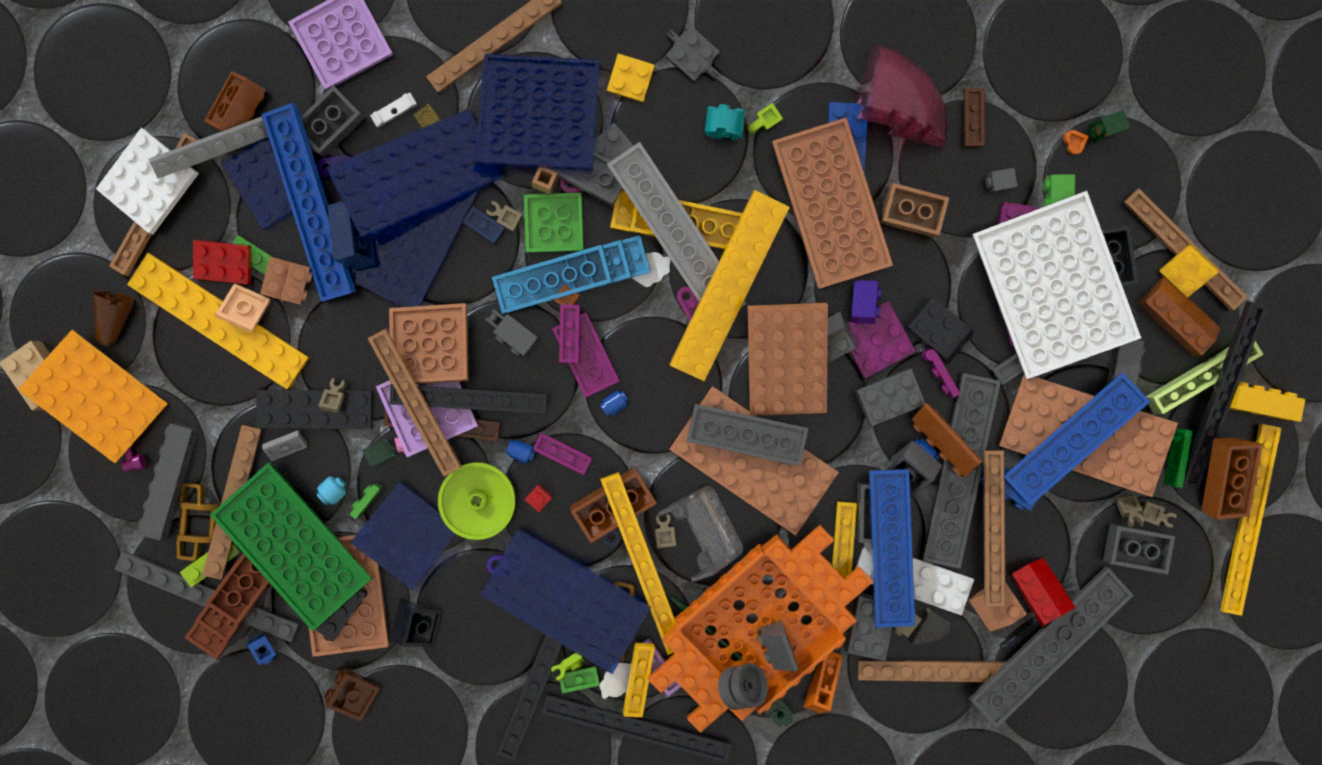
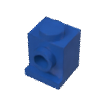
M264 632L246 642L258 665L262 663L266 665L274 660L276 652ZM261 646L266 648L264 652H259L258 649Z

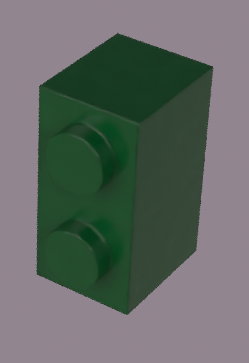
M1124 110L1104 116L1089 125V135L1094 139L1095 143L1116 136L1130 128Z

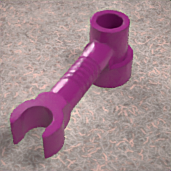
M130 447L125 452L126 460L121 462L122 469L127 472L146 468L144 456L142 454L133 456Z

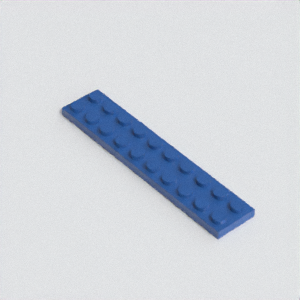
M290 103L262 114L321 302L356 292L349 268L335 262L332 257L330 223L327 217L328 202L297 103Z

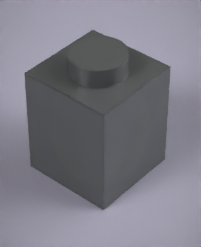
M1009 168L990 172L987 174V178H985L986 188L989 189L990 193H996L1018 187L1015 169Z

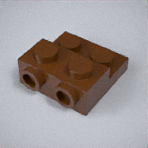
M344 668L342 673L338 672L334 679L336 684L333 689L329 688L325 694L326 707L362 721L380 690V686L363 679L362 675Z

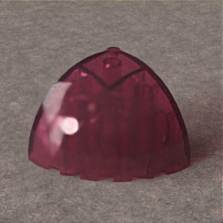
M874 44L869 52L857 103H860L857 118L890 126L888 135L944 148L948 135L947 110L941 92L934 80L919 64L909 57L890 48Z

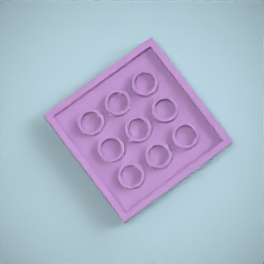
M327 0L288 21L326 91L333 85L337 86L394 55L364 0Z
M389 380L376 386L403 450L406 456L409 457L428 447L405 406L389 404L391 387ZM459 381L417 384L419 387L462 389ZM430 407L447 440L479 426L472 409Z

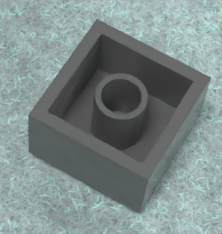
M911 441L891 457L884 470L909 469L910 495L913 496L934 481L942 465L914 441Z

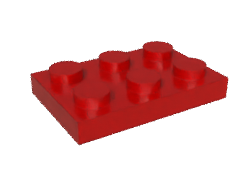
M193 240V279L250 284L251 245Z

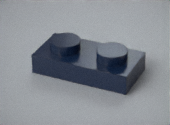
M473 206L462 221L494 244L506 229Z

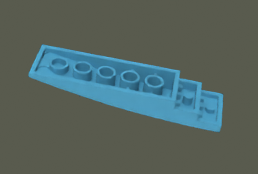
M641 235L500 274L492 277L501 312L505 314L651 273ZM564 284L572 289L569 291L564 290V292L557 294Z

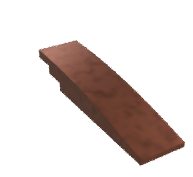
M244 553L205 603L206 606L196 618V623L184 637L216 660L222 655L271 586Z

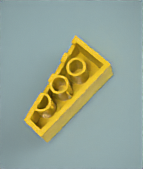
M1239 382L1230 410L1301 422L1305 399L1297 398L1298 394L1285 392V395H1283L1281 390L1269 389V391H1265L1263 386L1253 385L1251 388L1248 387L1249 383Z

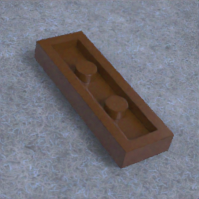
M985 88L963 89L964 147L985 146Z

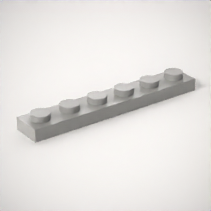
M262 117L148 160L159 179L269 136Z

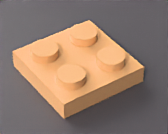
M234 283L216 312V317L253 333L269 306L270 299Z

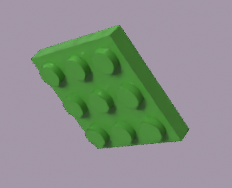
M582 193L524 195L526 253L584 250Z

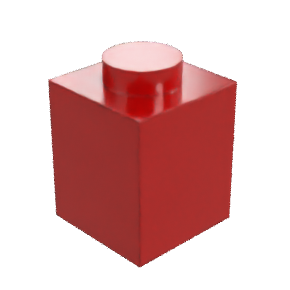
M539 483L525 500L540 512L552 499L553 495Z

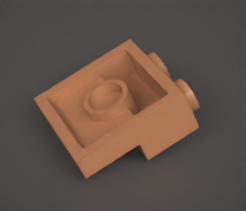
M269 257L260 294L300 304L301 301H305L307 296V290H304L306 282L310 283L312 272L309 271L310 267Z

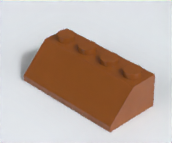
M1165 276L1137 303L1192 356H1202L1217 339L1220 327Z
M926 403L912 418L914 422L912 426L919 433L924 432L928 437L925 440L933 448L936 446L941 451L939 455L946 462L950 461L954 465L952 469L959 477L962 475L967 477L984 462L931 404Z
M1216 438L1213 440L1201 511L1216 520L1249 517L1262 450L1261 443L1236 438Z
M636 467L621 475L635 516L657 504ZM603 486L570 505L572 515L590 543L619 527Z

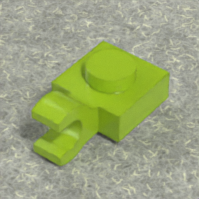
M771 103L756 113L758 120L751 123L748 130L751 134L758 131L761 127H764L767 131L781 122L783 118L774 104Z
M576 652L563 660L561 664L553 666L551 671L560 670L561 674L556 677V680L561 681L565 678L567 670H577L582 666L581 663L584 662V659L579 652Z

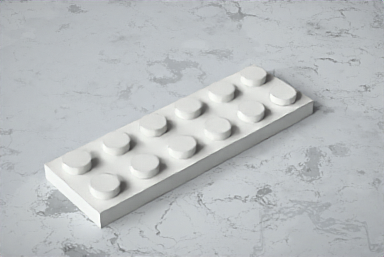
M864 543L855 569L860 566L873 580L872 543ZM913 557L914 599L962 615L974 579Z

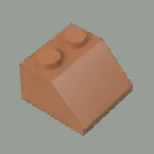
M1006 582L1005 607H985L984 589L968 599L989 632L1009 626L1026 615V612Z

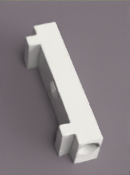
M410 92L408 94L405 93L401 98L379 111L373 112L370 116L377 128H380L417 106V103ZM394 109H397L396 114H392Z

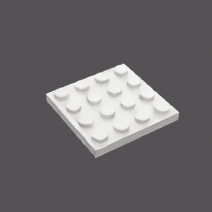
M141 128L96 189L144 230L153 235L199 173L190 166L158 179L148 159L171 150L147 130Z

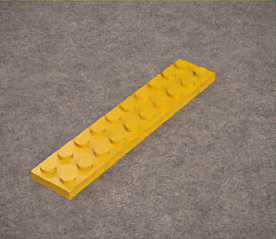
M756 190L753 191L669 364L670 366L705 381L790 208L789 206Z
M147 253L127 284L285 389H290L310 358L259 324H257L253 333H250L217 318L216 312L223 303V300L151 253Z

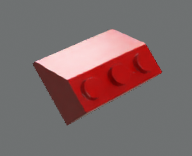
M1044 557L1011 574L1010 578L1041 627L1076 608Z

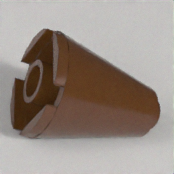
M95 291L92 296L95 339L101 345L110 346L111 343H116L134 305V299L118 292L114 295L110 294V291Z

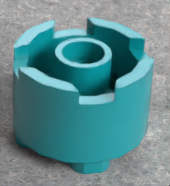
M720 104L718 108L708 107L705 126L706 136L722 139V137H731V140L742 139L745 109L736 108L732 110L729 105Z

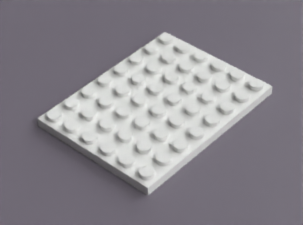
M1087 191L972 234L1026 379L1141 339Z

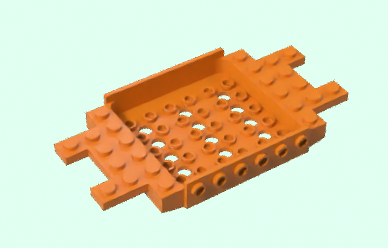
M821 525L815 528L793 549L778 535H775L763 546L758 544L698 599L693 601L688 608L681 612L674 619V625L663 635V642L674 654L648 676V681L660 693L676 681L699 704L687 716V720L700 733L728 709L720 697L718 685L720 675L724 669L752 663L760 667L766 676L768 693L762 705L741 710L730 709L743 721L755 709L759 714L769 710L774 701L784 697L789 688L796 686L804 675L810 674L819 662L825 661L834 649H838L844 644L846 640L844 632L857 621L855 615L846 605L873 583V580L860 566L844 578L826 560L821 552L834 539ZM771 575L773 577L772 583L764 584L762 582L763 576ZM779 588L786 590V595L781 599L775 595V591ZM737 600H742L745 603L744 607L740 610L735 609L733 606ZM797 602L799 608L796 611H790L788 609L789 603ZM751 613L756 614L758 617L754 623L746 620L747 616ZM804 615H809L812 617V621L809 624H803L801 618ZM782 620L798 667L797 671L774 670L772 663L768 664L765 657V652H767L766 646H761L758 635H761L759 633L760 627ZM709 625L716 627V632L712 635L705 632V628ZM720 639H727L729 645L725 648L718 645ZM740 652L742 659L740 661L732 660V653Z

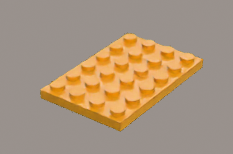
M74 330L68 333L18 389L114 463L118 462L168 405L166 401Z

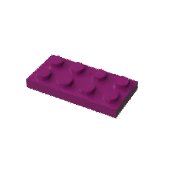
M587 312L580 315L579 363H568L585 398L619 382V378ZM560 325L552 328L558 343L560 341Z

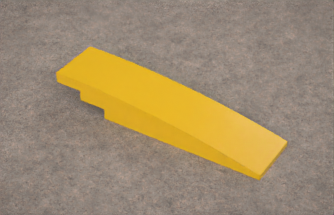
M622 191L614 204L610 228L655 237L626 192ZM679 200L708 246L725 250L742 213Z

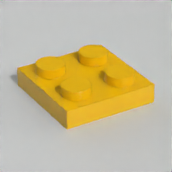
M618 54L607 92L644 103L655 65Z
M1190 243L1160 269V272L1188 298L1215 276L1219 270Z

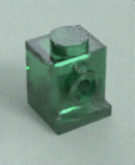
M777 699L772 703L769 710L764 711L779 727L782 725L787 726L793 720V710L782 699ZM779 711H783L784 713L780 717L777 716Z

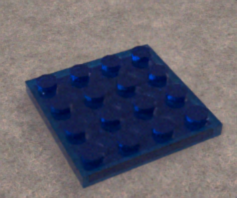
M269 137L257 141L222 163L223 168L263 230L292 213ZM320 176V179H321V182H322V186H323V189H324V192H325V191H327V190H329V189H328V187L326 186L325 182L323 181V179H322L321 176Z
M399 482L350 543L412 590L456 534L444 523L439 511L403 483Z

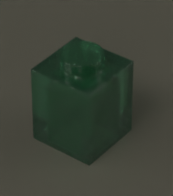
M387 439L381 440L362 450L370 467L377 466L395 456V448L392 442H388Z

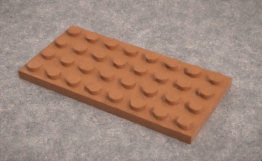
M847 118L772 141L817 288L821 289L893 266Z
M1023 374L999 446L1028 455L1094 396L1037 377L1026 379ZM1139 411L1072 471L1152 497L1178 423Z
M713 386L700 403V405L750 415V411ZM692 416L669 449L794 535L798 533L839 473L805 449L801 466L687 442Z

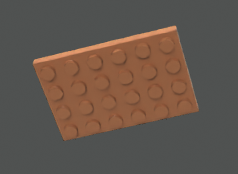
M827 303L748 306L750 416L827 413Z
M375 532L337 537L373 579L361 588L367 594L335 641L332 642L316 630L312 631L309 628L312 657L390 646Z

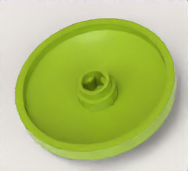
M482 462L462 465L460 469L450 473L443 481L438 495V508L444 523L455 534L471 540L487 539L502 531L510 522L516 506L515 490L506 474L497 467Z

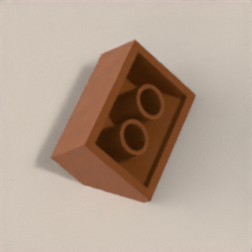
M231 71L204 121L221 131L248 122L254 117L255 109L258 103L263 100L266 89L248 78Z

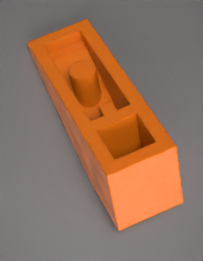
M831 652L825 661L819 662L807 691L804 708L820 714L831 711L843 658L842 655Z

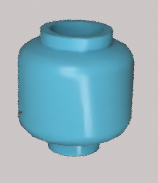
M329 476L318 486L317 496L326 505L336 504L346 495V483L340 477Z

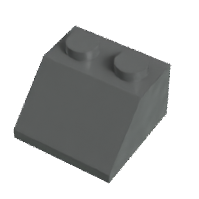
M841 311L828 318L827 363L860 345Z
M782 620L760 627L761 635H758L761 646H766L767 652H765V657L768 664L772 663L774 670L797 671L798 667Z

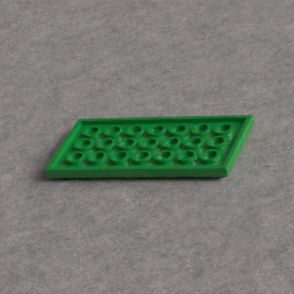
M267 463L210 514L213 520L312 631L316 630L373 579L271 463Z

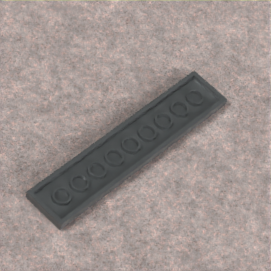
M962 373L958 388L960 395L956 397L950 426L983 460V451H986L1001 381ZM943 459L922 560L961 569L983 463L967 477L963 475L959 477L952 469L954 465L950 461L946 462Z
M1104 567L1071 599L1076 607L1075 609L1043 626L969 700L997 729L1134 595L1108 567Z

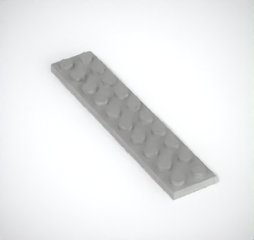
M638 142L607 163V165L700 302L719 261L642 144ZM744 300V302H743V304H742L741 307H743L744 305L747 304V303L745 302V300Z

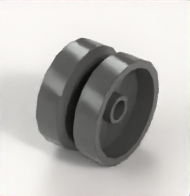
M747 663L728 667L721 673L718 681L720 697L724 704L732 710L758 707L766 700L768 683L762 669L756 664Z

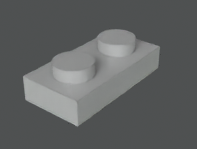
M295 431L262 444V447L269 459L274 461L307 448V442L299 431Z

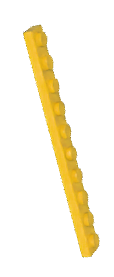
M1259 424L1255 442L1262 444L1251 510L1249 517L1239 518L1220 608L1222 612L1240 616L1243 613L1281 428L1265 424Z
M617 472L601 478V482L663 641V635L674 625L675 618L620 473ZM663 642L667 654L669 655V654L674 653V652Z

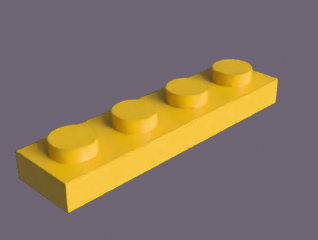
M837 501L832 566L846 578L852 572L857 503Z
M635 643L623 708L624 717H643L649 684L648 676L651 673L655 651L654 644Z

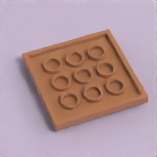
M466 303L389 308V334L417 384L469 381Z

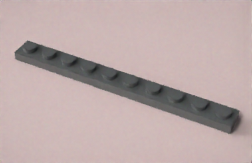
M126 551L121 552L114 569L204 607L216 590V588L201 582L191 588L180 573ZM256 606L245 621V624L289 642L294 640L300 625L296 621L260 606Z

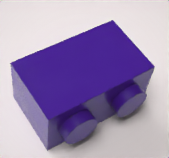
M854 280L852 323L875 324L876 318L880 317V306H877V299L881 300L882 288H878V281Z

